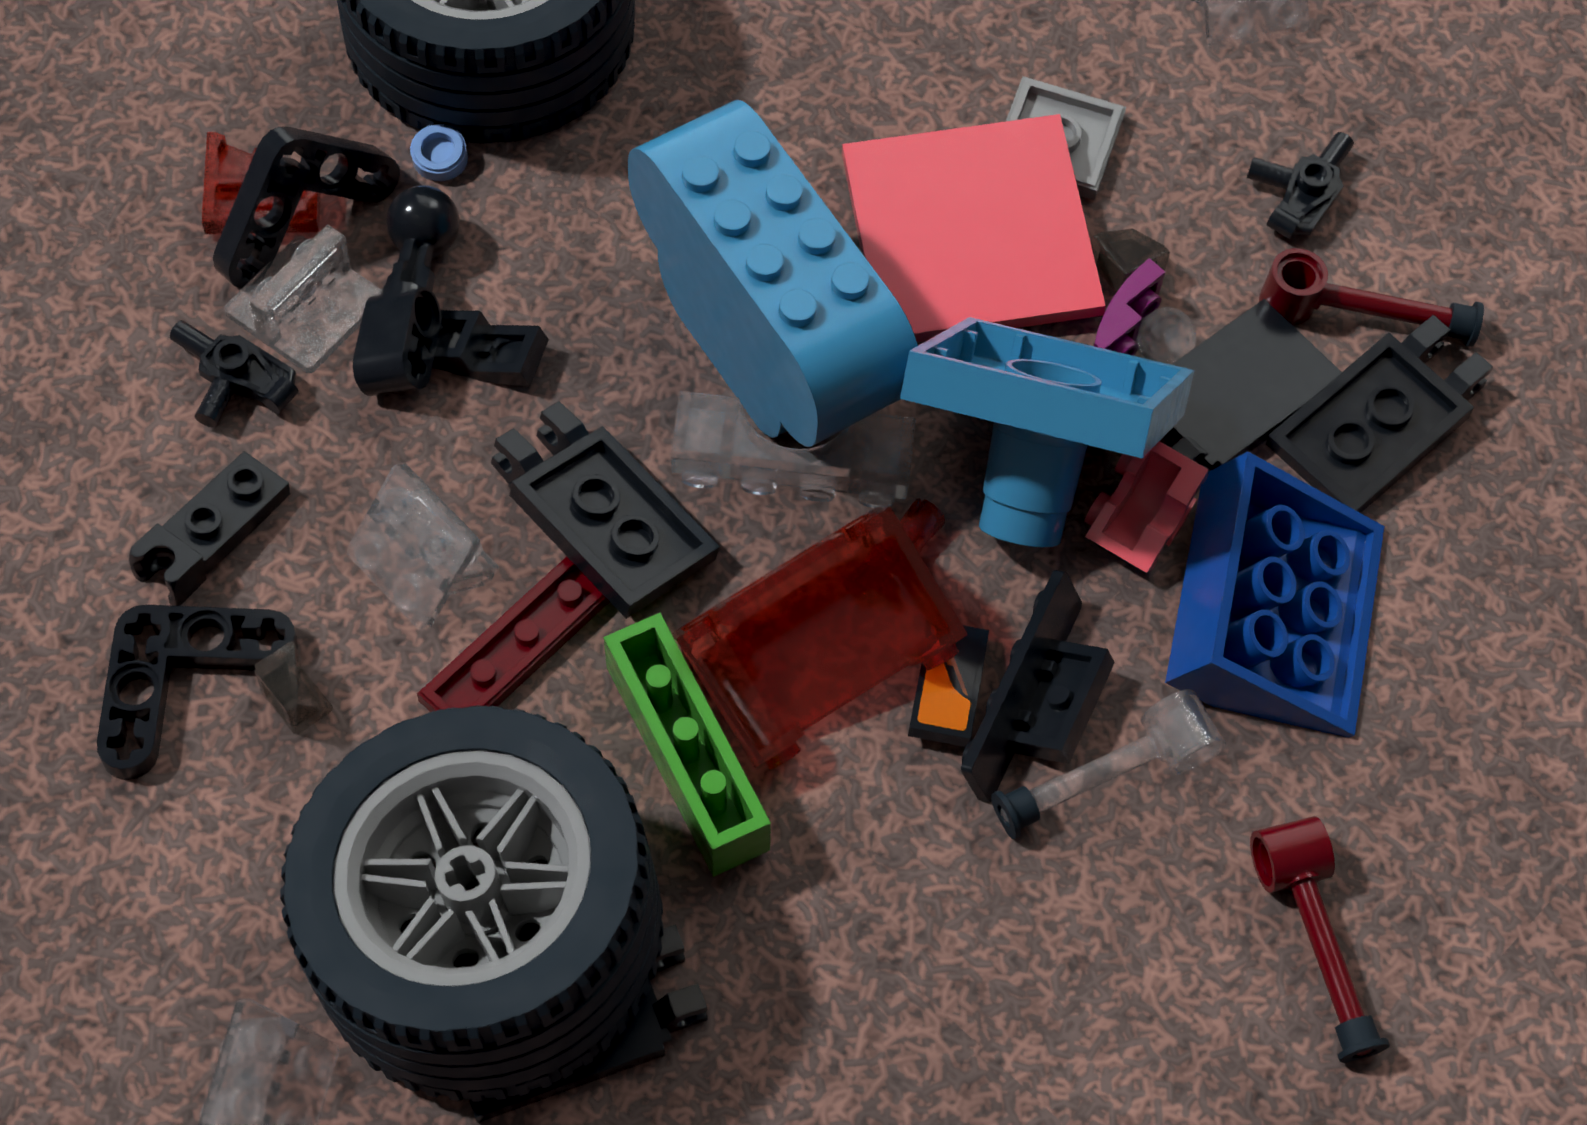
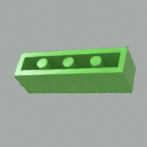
M657 613L603 637L607 670L712 876L714 877L770 851L771 822L661 613Z

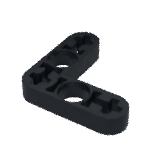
M288 126L270 130L257 146L213 255L215 269L238 288H251L259 284L267 276L273 265L304 190L369 203L379 202L386 199L396 188L400 178L399 165L393 158L371 144ZM295 151L301 156L300 163L295 159L283 157V155H292ZM338 154L339 159L334 170L330 174L320 177V170L324 161L329 156ZM358 168L365 172L373 173V175L368 174L361 178L357 175ZM274 197L273 207L265 217L255 220L254 215L258 205L264 199Z
M139 605L126 610L118 618L114 628L97 736V752L107 772L119 779H137L147 774L156 764L160 749L171 667L251 671L278 670L290 663L298 649L295 628L289 617L275 610ZM152 625L156 635L150 636L147 640L145 655L148 662L138 660L139 648L132 635H139L143 631V626ZM203 627H217L224 632L222 642L212 650L200 651L190 645L192 635ZM236 627H241L244 639H239L240 651H235L237 644L234 629ZM267 630H276L279 640L273 642L271 650H261L257 640L264 639ZM143 679L154 685L152 695L141 704L130 705L120 700L122 688L133 680ZM124 720L135 722L134 736L138 746L142 748L132 750L128 760H121L117 750L113 749L123 747L126 743L128 729Z

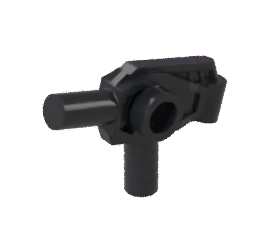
M1343 132L1336 133L1319 157L1315 154L1309 157L1302 156L1294 165V168L1253 157L1247 178L1286 190L1282 202L1274 209L1266 226L1289 239H1292L1294 235L1310 236L1343 189L1344 185L1339 177V165L1354 146V142L1349 135Z
M184 320L178 321L170 332V339L200 358L198 368L200 376L211 382V386L195 414V419L207 427L217 426L233 393L259 400L269 410L279 414L299 392L295 386L296 372L293 368L240 335L232 337L220 334L214 340Z

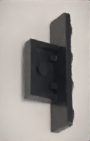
M1054 570L1045 589L1038 593L1034 601L1031 619L1022 638L1018 639L1012 647L1010 663L998 689L993 690L988 698L986 714L974 739L969 741L964 749L961 772L978 800L992 802V793L998 790L1014 753L1069 764L1115 662L1107 648L1066 642L1082 608V601L1065 571Z

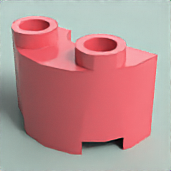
M1160 441L1143 458L1126 454L1121 455L1115 468L1116 472L1123 475L1121 482L1112 496L1101 492L1085 518V522L1091 525L1085 536L1086 538L1145 573L1150 572L1154 568L1165 544L1170 546L1197 501L1194 496L1201 484L1207 479L1209 469Z

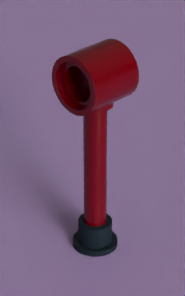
M1301 248L1287 249L1276 256L1259 295V302L1265 299L1293 326L1307 321L1314 310L1319 309L1320 305L1417 325L1423 324L1434 315L1450 329L1448 337L1465 340V346L1473 347L1478 339L1484 315V305L1482 302L1476 301L1473 306L1451 303L1450 307H1444L1327 283L1328 270L1323 260L1315 253Z
M1312 816L1253 831L1250 838V849L1260 883L1269 893L1285 889V891H1292L1340 1022L1335 1027L1343 1050L1338 1053L1339 1061L1347 1063L1370 1057L1390 1047L1388 1039L1380 1038L1373 1017L1371 1015L1365 1016L1316 884L1320 880L1331 878L1335 871L1333 847L1325 826L1318 817Z

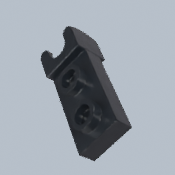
M243 451L163 526L157 523L131 547L129 564L133 575L138 581L144 582L149 580L158 571L167 569L164 579L170 591L168 595L169 603L172 606L182 605L206 581V574L253 532L290 495L289 483Z

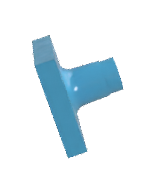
M968 317L909 350L900 399L994 422L983 487L985 497L979 528L992 537L1010 543L1032 547H1054L1061 543L1067 512L1072 508L1088 445L1143 458L1185 415L1195 370Z

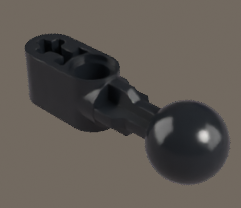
M420 185L402 191L392 201L387 212L386 224L388 234L394 245L400 250L398 262L393 264L392 273L387 277L381 294L371 296L366 301L353 356V374L356 384L362 393L367 396L423 389L428 385L431 377L441 329V310L438 300L432 292L435 274L430 270L433 257L441 255L452 246L457 238L460 227V218L456 205L446 193L435 187Z

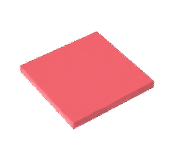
M1060 114L842 144V158L861 253L900 304L912 327L917 342L927 341L968 317L1021 328L1104 315L1106 308Z

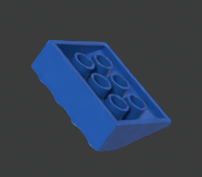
M1248 451L1209 471L1207 479L1200 487L1165 683L1212 707L1347 738L1355 736L1385 526Z

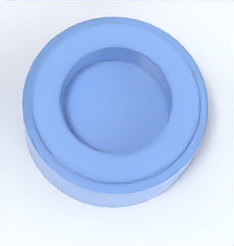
M444 124L429 125L421 129L411 142L410 153L416 171L426 179L432 181L453 179L460 175L467 165L468 152L462 134L458 130L444 127Z

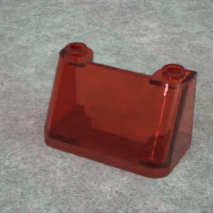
M890 506L877 507L857 517L672 633L689 668L752 766L756 768L765 762L769 770L780 766L801 751L796 741L805 734L804 730L906 666H915L923 663L928 671L945 663L959 652L954 643L968 635Z

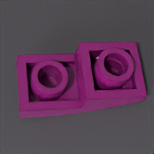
M1150 258L1129 276L1112 298L1098 327L1094 347L1132 356L1136 354L1139 348L1136 340L1140 326L1155 313L1162 301L1159 293L1165 271Z

